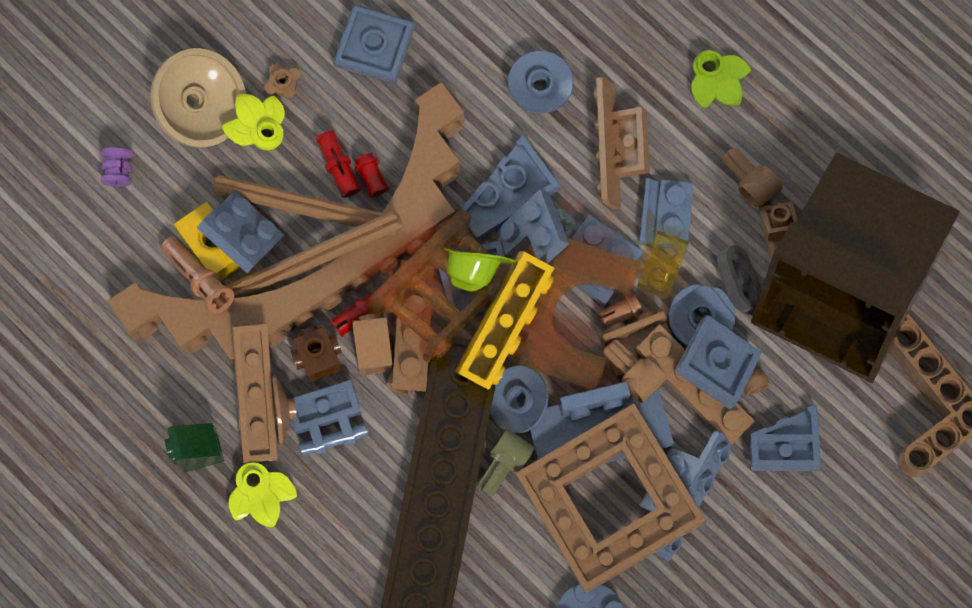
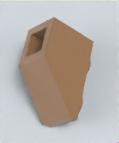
M368 314L359 317L360 321H352L360 376L393 372L387 317L380 318L378 314Z

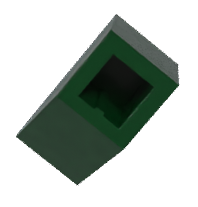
M213 423L168 427L170 438L164 439L169 459L173 460L174 465L179 464L184 472L225 462L218 433Z

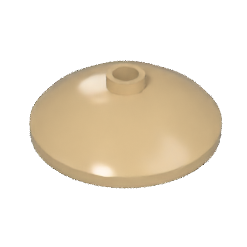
M192 48L170 56L161 64L152 81L150 98L154 116L166 134L183 145L204 148L217 145L228 139L222 130V125L237 119L235 111L236 96L238 94H246L241 76L226 58L211 50ZM188 95L194 98L195 104L193 107L187 103Z

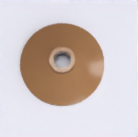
M271 376L278 445L283 444L286 438L289 420L297 419L294 398L287 399L277 377Z

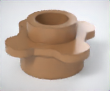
M280 64L271 65L269 68V81L264 85L265 91L270 95L275 94L288 99L296 95V81L301 77L300 71L294 67L291 69L282 68ZM280 79H285V80H286V82L283 83V84L280 83L279 81H280Z

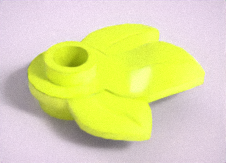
M238 94L235 100L237 119L222 125L224 134L240 146L254 144L261 150L269 151L276 149L282 143L284 136L281 123L285 117V111L282 103L275 96L267 98L262 103L253 95ZM269 129L273 132V136L265 137L261 131Z
M250 462L241 466L237 471V487L229 496L228 506L235 520H240L250 513L258 523L267 527H274L280 514V502L296 498L297 492L293 483L283 473L268 472L262 464ZM251 473L257 474L260 478L259 483L255 486H250L246 482L247 476Z

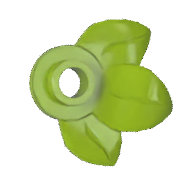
M712 50L699 53L693 62V72L696 76L691 84L692 95L696 103L703 109L711 105L714 99L729 106L740 105L742 101V88L739 79L744 78L751 72L749 65L736 55L721 56L718 52ZM710 63L714 66L715 70L708 72L703 68V65Z

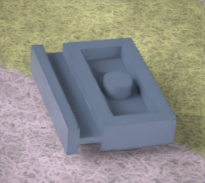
M646 178L639 245L650 244L656 247L687 250L694 183L670 180L656 181Z

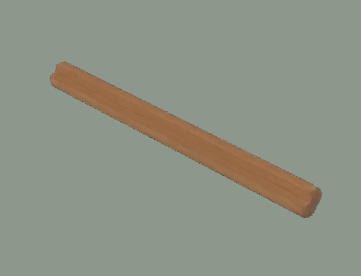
M222 175L217 176L213 184V190L217 195L229 197L234 191H237L251 203L352 227L360 226L384 215V213ZM397 230V231H394V232H392V233H390V234H388V235H390V236H395V235H397L398 230Z
M391 211L226 286L233 290L234 298L254 295L403 227L402 220L397 212Z

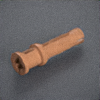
M169 237L162 243L161 252L189 280L191 291L197 297H202L205 300L206 308L212 313H221L228 309L234 300V292L230 287L219 282L218 274L213 270L205 269L177 237H174V239Z

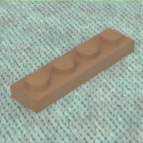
M401 260L392 389L426 392L434 263Z
M267 323L232 326L242 462L278 460Z
M660 324L634 348L643 359H650L664 372L667 378L666 382L713 430L722 432L730 445L755 421L738 403L729 409L674 372L685 349Z

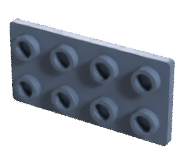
M627 382L561 397L558 405L547 407L541 421L530 430L537 460L632 404H635L662 450L671 448L674 442L659 388L644 403H639L630 395ZM621 453L606 463L626 459L624 453Z

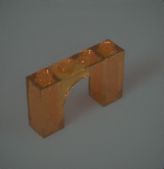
M567 238L569 245L550 261L553 263L552 267H554L551 274L554 280L545 295L542 294L537 312L529 324L531 329L527 339H521L515 357L520 358L518 365L588 390H594L599 388L608 360L574 348L562 341L554 326L555 307L559 299L568 290L580 285H595L630 297L641 264L639 261Z

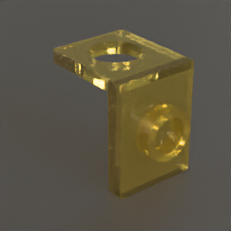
M657 231L637 287L669 298L689 242ZM663 243L672 244L677 248L678 253L675 255L665 254L661 251L660 245Z

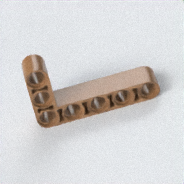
M908 313L898 333L907 334L912 344L911 346H904L899 343L896 336L889 352L943 418V420L907 446L899 455L898 466L901 472L909 477H918L972 437V427L967 426L962 420L963 412L972 414V391ZM920 359L928 360L933 366V372L926 373L922 371L918 361ZM940 387H950L954 392V400L944 398L940 392ZM936 432L945 433L949 437V447L941 446L937 442ZM910 452H917L922 456L924 460L923 467L914 466L910 462Z

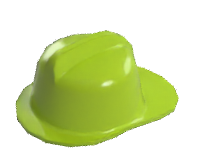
M444 247V250L449 251L447 272L451 276V283L453 286L466 291H477L484 286H488L500 264L517 263L516 260L506 257L461 252Z

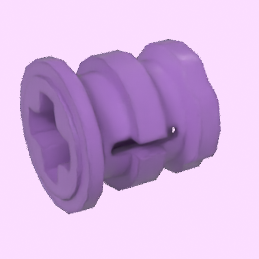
M125 148L102 149L100 154L105 157V161L102 162L101 170L105 174L101 177V183L113 187L129 186L131 178L128 177V173L132 171V164L129 163V159L133 158L134 152Z

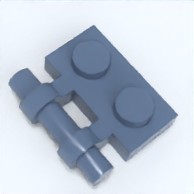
M351 380L294 397L297 419L291 420L295 433L297 435L309 431L312 440L299 443L303 456L315 452L317 455L326 453L328 448L346 443V446L355 444L356 439L368 436L364 423L351 427L349 418L361 414ZM339 421L341 431L325 436L321 435L319 427Z

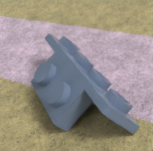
M714 430L699 458L672 447L667 454V458L698 508L705 495L713 488L714 479L722 464L730 456L732 445L729 444L726 436L717 430ZM646 493L639 506L645 512L650 513L657 508L648 493ZM683 537L657 551L656 554L661 559L669 562L673 554L680 549Z

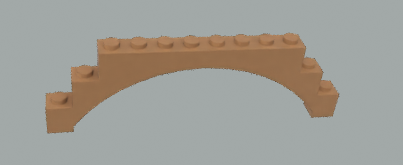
M440 82L415 99V110L419 117L411 158L397 190L382 212L386 214L395 211L399 214L403 227L398 230L397 235H385L347 252L305 278L276 290L248 297L234 298L228 309L221 313L210 312L206 308L205 300L164 296L142 290L135 282L107 300L133 340L135 341L139 337L145 339L158 330L157 326L163 322L184 354L189 351L192 353L199 351L209 342L207 339L213 336L235 368L232 326L267 323L269 346L271 348L275 347L287 338L286 333L295 327L301 329L315 319L314 315L324 308L326 310L334 308L343 300L342 296L352 289L356 292L367 286L371 281L370 277L379 271L386 273L394 268L399 262L397 259L406 253L412 255L421 250L426 245L425 241L433 235L441 236L453 227V222L455 221V210L438 186L445 187L458 177L460 161L443 137L450 138L463 128L464 111L445 85Z

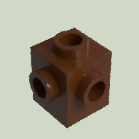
M317 326L309 327L299 332V337L293 339L296 346L295 350L290 351L297 370L305 369L310 383L342 371L336 356L342 353L335 334L328 336L325 327L320 329Z

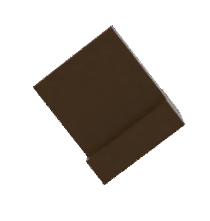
M836 152L796 223L791 222L773 253L751 324L873 384L899 330L939 257L960 211Z

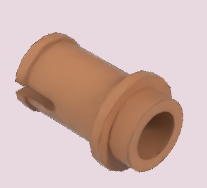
M625 295L624 300L598 311L606 329L633 317L636 320V317L643 313L642 307L635 295L630 297Z

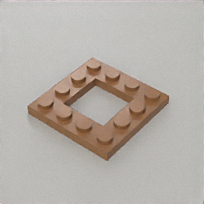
M635 404L628 406L516 472L517 477L585 593L590 592L706 523L704 516ZM624 453L657 509L597 544L564 487L619 454Z

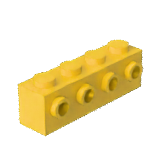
M519 251L515 258L517 263L512 264L455 370L458 374L488 390L492 384L497 385L505 371V367L502 365L507 355H513L522 339V337L518 336L524 324L529 325L538 309L535 303L541 293L543 295L547 293L554 280V277L551 276L554 267L525 251Z

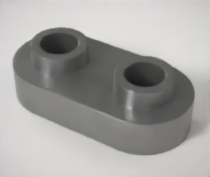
M732 245L719 253L717 258L718 268L733 306L741 312H748L756 308L761 289L748 254L741 247Z

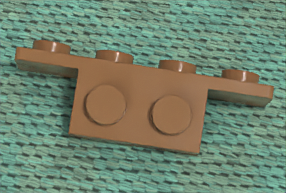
M604 76L596 78L597 88L594 89L593 93L595 104L598 107L595 131L599 138V150L596 153V161L601 177V182L598 183L597 189L602 203L616 210L621 208L619 178L650 173L647 110L641 106L616 111L615 85Z

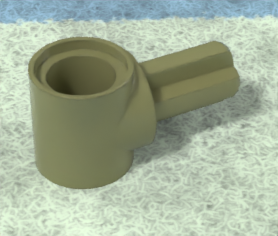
M505 428L490 450V456L494 459L477 483L478 488L488 495H495L511 470L515 473L521 470L531 456L535 446L510 429Z

